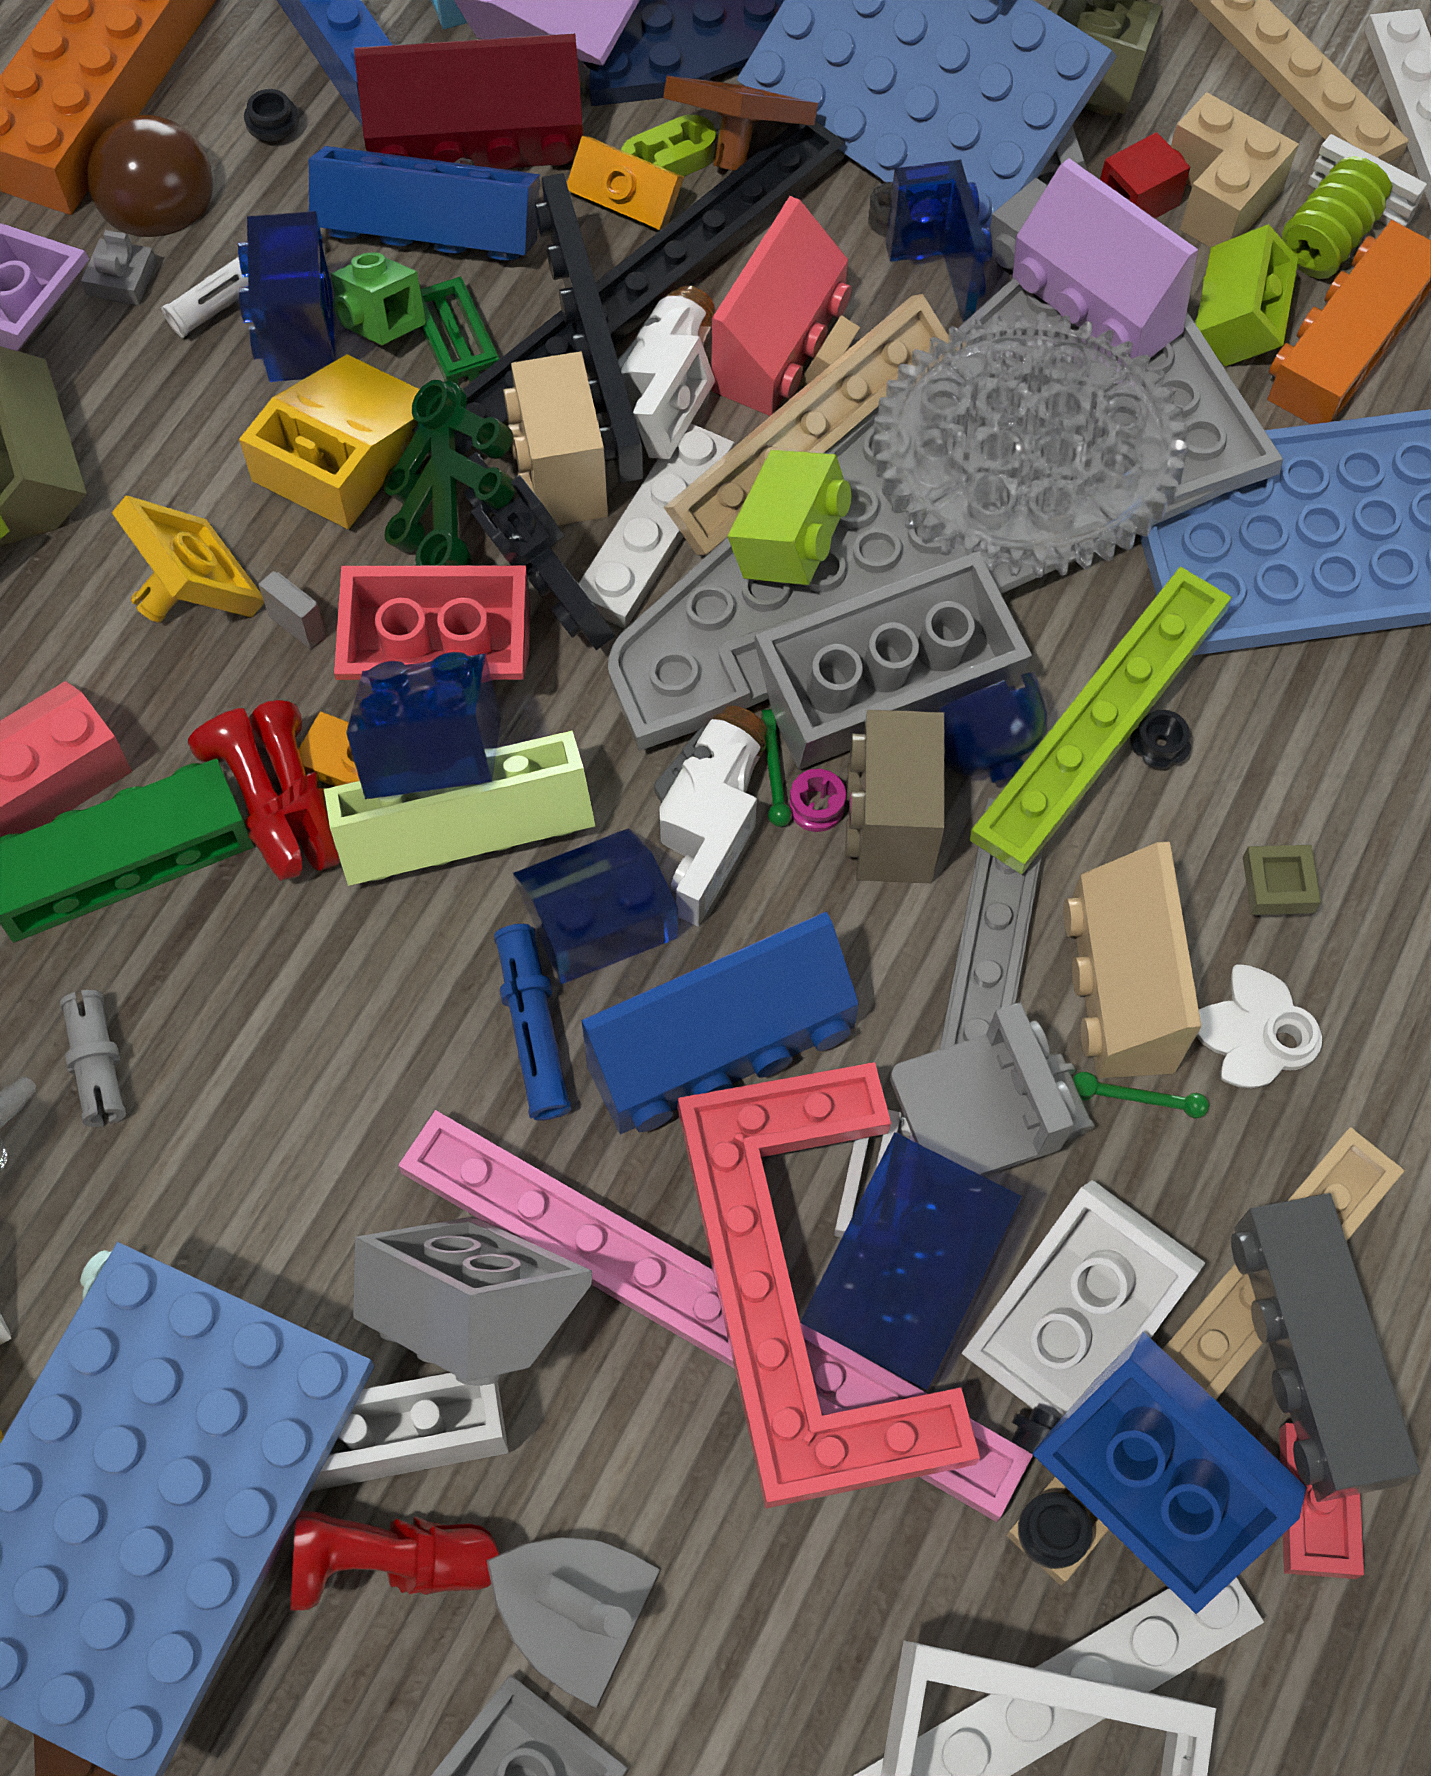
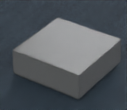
M274 571L258 584L268 616L310 650L326 637L317 602L279 572L276 573Z

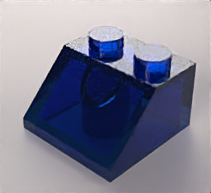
M629 828L513 873L514 881L560 985L678 938V906L653 853Z

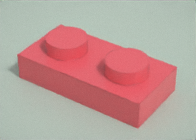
M1285 1423L1279 1428L1280 1462L1302 1482L1293 1455V1444L1295 1441H1298L1293 1423ZM1305 1485L1306 1492L1300 1518L1283 1534L1284 1574L1357 1579L1363 1576L1360 1494L1317 1503L1312 1485Z

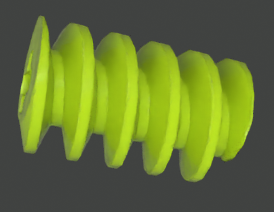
M1358 156L1341 159L1331 168L1329 174L1321 180L1318 188L1308 196L1307 201L1297 209L1296 214L1287 221L1282 231V240L1298 257V270L1307 276L1317 279L1330 278L1339 270L1340 264L1348 259L1352 249L1361 243L1363 236L1372 229L1374 222L1382 217L1386 208L1385 200L1390 196L1393 185L1387 173L1378 164Z

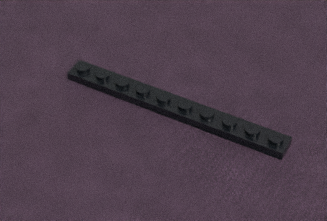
M815 121L814 125L793 123L595 282L613 346L648 319L661 299L667 296H676L780 211L789 196L796 198L844 158L845 142L817 121ZM560 310L463 388L467 397L466 409L483 419L494 417L508 426L509 421L503 389L514 387L511 363L573 353L571 334L578 333L575 323L565 324L562 310ZM417 425L415 428L412 429V430H413V436L415 435L416 431H417L418 428H419L418 425ZM454 431L455 451L466 458L476 451L479 455L483 454L473 446L472 438Z

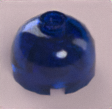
M1035 672L1021 675L1025 687L1015 689L1014 685L1008 687L1006 680L970 693L939 708L940 712L944 713V764L951 771L965 776L988 773L992 784L1012 777L1024 764L1023 758L1030 755L1036 749L1048 731L1049 712L1043 690Z

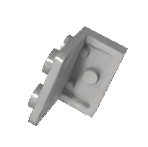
M1021 1002L995 1010L985 1035L898 1063L892 1070L890 1076L891 1084L930 1180L937 1188L948 1189L1059 1151L1074 1126L1073 1120L1076 1119V1108L1072 1095L1063 1081L1055 1082L1046 1061L1049 1058V1046L1044 1031L1037 1021L1029 1022Z

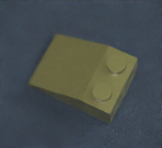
M1052 0L1048 10L1110 48L1117 55V58L1093 92L1085 107L1101 115H1114L1115 112L1126 114L1162 10V5L1145 0Z

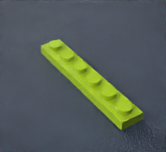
M1180 566L971 830L970 841L1022 875L1229 608L1232 597Z

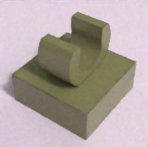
M1312 845L1248 846L1242 858L1251 915L1316 912L1321 904Z

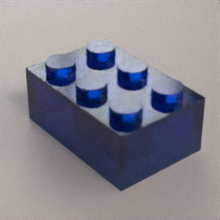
M894 1132L800 1323L928 1390L1019 1206L1022 1196Z

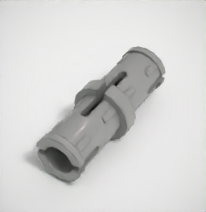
M81 990L86 1012L85 1016L82 1014L81 1006L77 1003L75 992L64 996L60 1000V1007L64 1014L70 1050L65 1054L68 1071L76 1076L82 1110V1123L89 1127H102L104 1123L100 1100H103L105 1113H108L110 1124L117 1123L126 1116L115 1071V1066L120 1062L117 1045L109 1040L103 1007V994L96 990Z

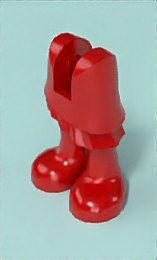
M274 700L260 704L254 709L250 717H248L244 708H236L208 720L192 732L188 738V745L195 758L203 763L217 758L219 763L226 762L240 786L249 813V817L244 821L246 827L251 830L249 838L255 843L272 872L282 881L296 878L301 873L302 859L297 843L298 840L309 863L315 870L321 871L337 866L340 859L330 830L324 788H317L319 778L317 772L306 775L297 747L296 737L302 730L301 713L292 702ZM258 750L267 752L283 792L279 796L272 787Z
M300 1511L295 1521L290 1611H305L317 1606L322 1597L327 1579L335 1572L351 1569L387 1572L390 1586L398 1587L401 1593L414 1594L420 1592L424 1595L444 1591L481 1590L491 1585L486 1560L499 1555L498 1547L490 1532L481 1525L470 1523L439 1524L415 1516L412 1525L395 1519L390 1522V1528L387 1530L360 1522L330 1517L315 1511Z

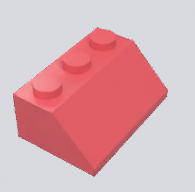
M789 196L712 317V373L715 383L711 391L769 416L776 411L783 397L788 399L793 397L802 378V366L808 356L815 358L826 339L828 323L833 316L839 318L843 315L852 292V286L846 284L848 258L801 200Z
M341 566L334 667L335 679L523 680L529 658L531 611L526 566Z
M64 681L0 720V837L15 833L22 834L51 823L56 816L74 809L132 772L114 734L84 694L67 681Z

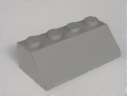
M979 551L756 634L754 638L771 709L798 770L851 750L852 733L863 734L867 709L946 713L1018 685L1032 657Z

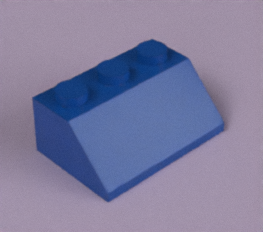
M1144 1332L1091 1383L1032 1453L1195 1614L1201 1611L1299 1520L1306 1492V1486Z

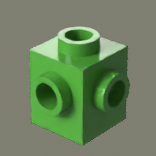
M364 253L354 257L350 265L330 273L335 294L333 307L341 326L380 345H384L426 324L417 271L392 261L383 254Z

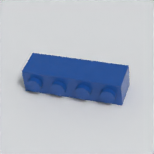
M277 0L362 126L354 48L392 45L361 0Z
M324 146L309 158V226L326 228L328 235L337 238H356L360 236V233L378 235L381 242L389 245H410L415 240L434 243V249L441 252L460 253L466 251L467 248L487 250V255L494 259L515 260L520 258V255H526L537 241L538 224L535 203L539 202L540 174Z

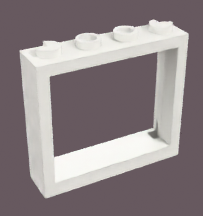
M903 1641L880 1776H911L927 1680L1167 1731L1161 1776H1207L1216 1708L1173 1697Z

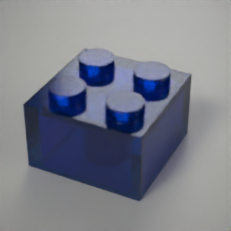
M317 212L247 216V241L238 242V257L241 274L243 277H248V287H239V302L243 322H253L254 324L249 327L254 360H264L269 382L305 379L336 361L333 284Z
M450 652L442 654L429 662L405 665L400 661H388L380 663L370 670L362 671L346 733L365 799L492 782L501 716L486 653L467 656L462 652Z

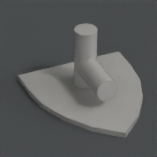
M565 1537L524 1543L486 1560L495 1605L513 1643L537 1672L566 1693L596 1708L660 1569L629 1552L601 1541Z

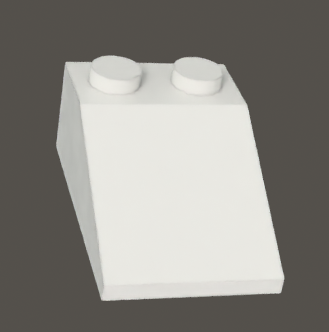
M1091 1180L1082 1186L962 1354L1034 1409V1406L1061 1419L1091 1383L1142 1332L1146 1333L1150 1338L1153 1336L1200 1272L1205 1262L1102 1186Z

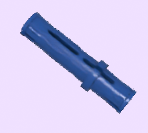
M513 924L503 927L494 933V941L497 944L504 984L499 990L501 1002L510 1009L518 1058L529 1105V1118H534L536 1121L555 1119L568 1114L572 1107L571 1102L568 1101L558 1044L548 1004V998L552 996L553 992L551 981L548 977L542 975L535 941V928L529 924Z

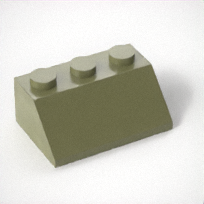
M0 346V516H2L10 531L0 539V546L57 530L74 508L81 503L87 493L46 359Z

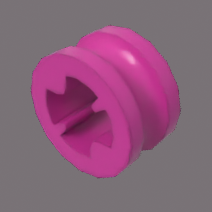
M810 769L801 773L793 781L790 790L789 807L795 823L804 830L812 832H823L835 827L842 819L845 809V785L837 775L828 770ZM820 791L821 799L829 795L827 808L815 810L814 802L806 806L808 793Z

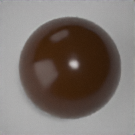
M136 115L122 119L103 132L90 154L87 179L91 198L102 217L121 232L139 237L169 235L194 223L209 205L213 191V175L208 157L198 140L183 126L172 120L155 115Z

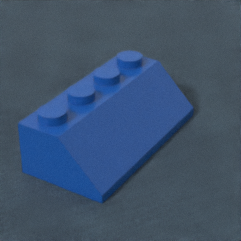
M821 913L581 1020L587 1068L620 1135L634 1128L638 1132H647L663 1125L673 1116L672 1111L677 1109L678 1098L730 1089L733 1088V1083L755 1073L759 1078L771 1076L787 1067L792 1061V1056L812 1047H815L817 1051L827 1050L849 1037L851 1029L855 1028L859 1003L833 922L828 913Z

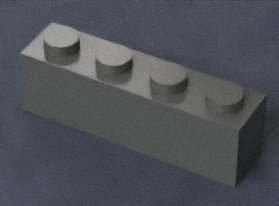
M1331 1193L1250 1208L1234 1227L1235 1233L1231 1236V1249L1238 1271L1242 1275L1248 1274L1256 1299L1251 1305L1253 1325L1262 1343L1269 1342L1277 1369L1272 1373L1273 1391L1283 1413L1290 1412L1298 1438V1441H1295L1293 1444V1455L1302 1482L1305 1485H1312L1318 1503L1400 1486L1421 1474Z

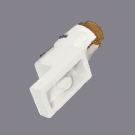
M682 286L661 299L648 320L645 321L644 326L638 331L637 338L618 359L637 429L649 458H671L715 383V378L703 347L706 338L712 330V317L715 314V306L711 298L704 291L693 286Z
M727 706L721 714L714 715L706 728L702 727L683 747L682 752L654 784L655 794L661 802L659 807L661 843L685 856L680 862L671 882V890L676 892V917L698 927L756 825L757 798L747 794L746 791L753 769L766 748L764 737L767 734V727L757 715L738 706Z

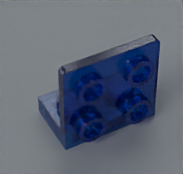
M961 159L894 168L885 244L890 262L909 259L921 260L930 256L943 255L962 322L966 321L975 313L977 300L985 296L986 284L983 267L984 262L990 261L992 258V238L989 227L980 226L978 219L979 194L976 183L967 182Z

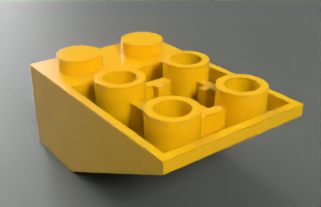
M348 354L344 355L272 397L239 438L251 480L349 530L382 487L388 471L399 462L413 438L412 429L418 425V422L413 418L411 410L414 397L419 389Z

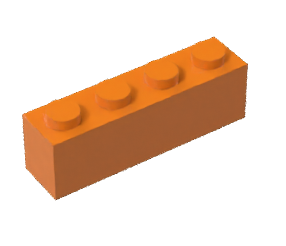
M1393 220L1387 224L1377 239L1370 235L1367 236L1352 261L1351 266L1354 269L1350 274L1341 271L1331 284L1324 299L1327 302L1325 307L1321 310L1314 306L1307 314L1298 330L1297 337L1299 341L1296 345L1292 346L1285 343L1278 352L1269 369V374L1274 376L1275 380L1267 398L1268 401L1310 424L1334 422L1431 292V240Z

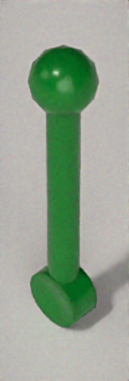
M772 709L761 710V723L765 738L773 806L768 811V818L773 825L783 827L791 821L792 811L785 804L776 736V718Z
M1080 1072L1073 1077L1074 1084L1082 1101H1087L1094 1095L1184 1110L1187 1116L1193 1119L1205 1116L1209 1110L1207 1098L1200 1093H1191L1186 1097L1101 1083L1097 1082L1095 1076L1088 1072Z

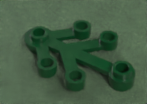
M431 380L419 389L414 397L411 410L412 416L418 422L419 428L399 462L388 471L384 479V491L403 503L398 514L389 520L385 528V540L403 553H411L417 549L415 557L416 566H471V555L467 545L458 538L456 480L472 488L475 496L493 509H500L506 506L515 493V489L510 483L513 480L512 477L497 467L486 469L455 451L454 431H457L472 438L473 446L491 459H497L509 450L513 441V432L508 426L494 417L483 419L467 410L465 391L451 381ZM431 449V459L422 474H420L417 470ZM433 498L434 530L424 537L425 528L419 520Z

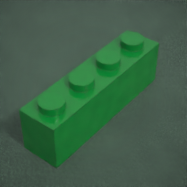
M217 758L203 764L192 763L176 770L172 776L143 787L134 786L123 789L116 793L112 799L87 809L64 812L56 816L51 823L25 833L8 834L0 837V925L13 943L254 848Z

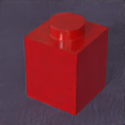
M1156 132L1106 158L1100 180L1155 219L1180 206L1191 167L1185 162L1182 154L1173 149Z

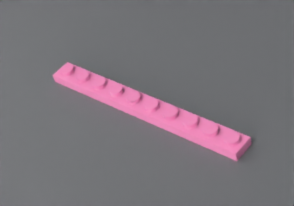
M434 1111L398 1166L401 1174L474 1217L592 1270V1286L734 1368L712 1269L442 1113ZM799 1320L822 1416L927 1394ZM970 1418L980 1456L977 1464L920 1476V1478L993 1521L998 1522L1033 1454Z

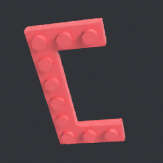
M875 1062L678 1098L677 1109L765 1509L976 1465L980 1456L962 1388L823 1416L821 1414L761 1157L888 1134L891 1121Z

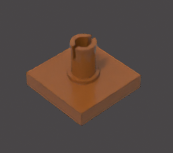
M666 76L663 96L664 99L716 111L718 115L722 116L715 159H713L712 165L729 170H736L747 161L754 122L768 120L814 125L818 107L816 102L745 85Z

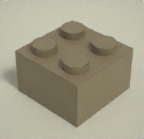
M867 709L863 734L852 733L850 763L847 766L846 801H850L849 819L846 821L845 857H857L856 880L932 883L944 832L943 712Z

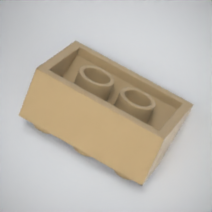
M1157 842L1082 873L1072 898H1066L1064 901L1063 917L1065 931L1068 937L1076 936L1079 957H1074L1072 962L1074 992L1076 996H1085L1088 1017L1082 1018L1081 1021L1082 1049L1086 1057L1094 1056L1097 1078L1174 1074L1202 1027L1170 842Z

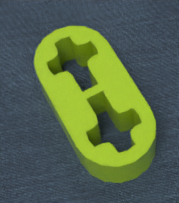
M688 114L631 137L624 143L621 150L679 175L687 176L705 168L715 158L716 129L707 118Z

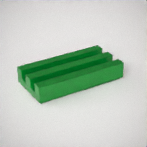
M461 276L420 289L426 324L421 326V330L444 381H451L459 386L458 378L467 376L469 382L479 376V371L488 369L499 360ZM454 295L481 354L471 355L445 296ZM433 301L460 361L452 362L426 302Z

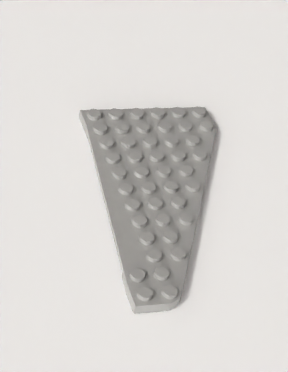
M1013 278L949 336L952 340L950 345L825 452V454L837 455L844 480H847L851 487V504L847 515L840 518L831 537L828 556L824 561H820L810 584L803 585L743 579L727 537L616 639L608 659V670L613 692L638 750L658 745L706 727L712 719L722 720L769 698L754 642L756 634L977 551L980 552L996 586L1002 594L1226 492L1278 475L1283 458L1188 312L1186 313L1183 333L1135 369L1119 356L1107 352L1095 338L1076 324L1067 322L1056 309L1036 294L1027 292Z

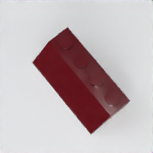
M575 33L354 48L366 151L497 169L573 164L581 137L583 136Z

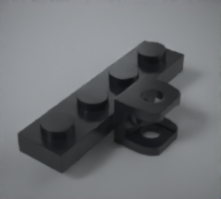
M477 451L468 457V459L482 467L489 468ZM521 475L510 482L519 498L515 501L512 498L506 506L500 509H493L475 496L474 490L470 487L463 491V494L474 507L471 513L510 566H526L527 579L541 598L550 592L557 598L559 603L553 606L551 611L571 638L582 631L595 650H598L615 637L596 606L550 548L562 539L564 534Z

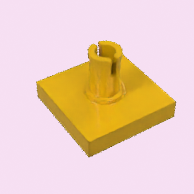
M127 495L112 511L115 519L154 571L141 588L131 596L132 604H136V609L146 618L154 622H162L178 600L248 617H253L263 606L264 601L261 592L207 519Z

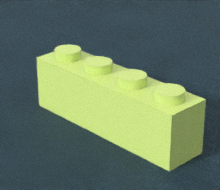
M573 731L324 789L330 830L348 886L371 880H382L391 875L429 866L444 865L454 860L491 851H502L512 846L553 836H564L574 831L595 827L584 767Z

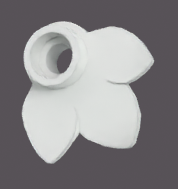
M1235 965L1231 973L1233 1001H1224L1199 1009L1202 1027L1196 1036L1207 1048L1215 1053L1226 1056L1221 1067V1080L1237 1087L1249 1089L1262 1087L1270 1084L1282 1069H1302L1313 1062L1322 1046V1034L1315 1018L1306 1010L1293 1005L1289 989L1283 981L1259 968L1248 965ZM1282 1032L1290 1034L1296 1040L1297 1047L1288 1048L1282 1045L1277 1040L1276 1034Z

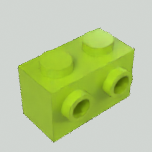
M1269 224L1212 246L1210 249L1195 324L1218 360L1224 366L1258 356L1284 345L1298 257Z
M770 450L727 536L743 579L803 585L810 584L820 561H824L828 556L831 537L840 518L847 515L851 504V487L849 482L844 480L836 454Z

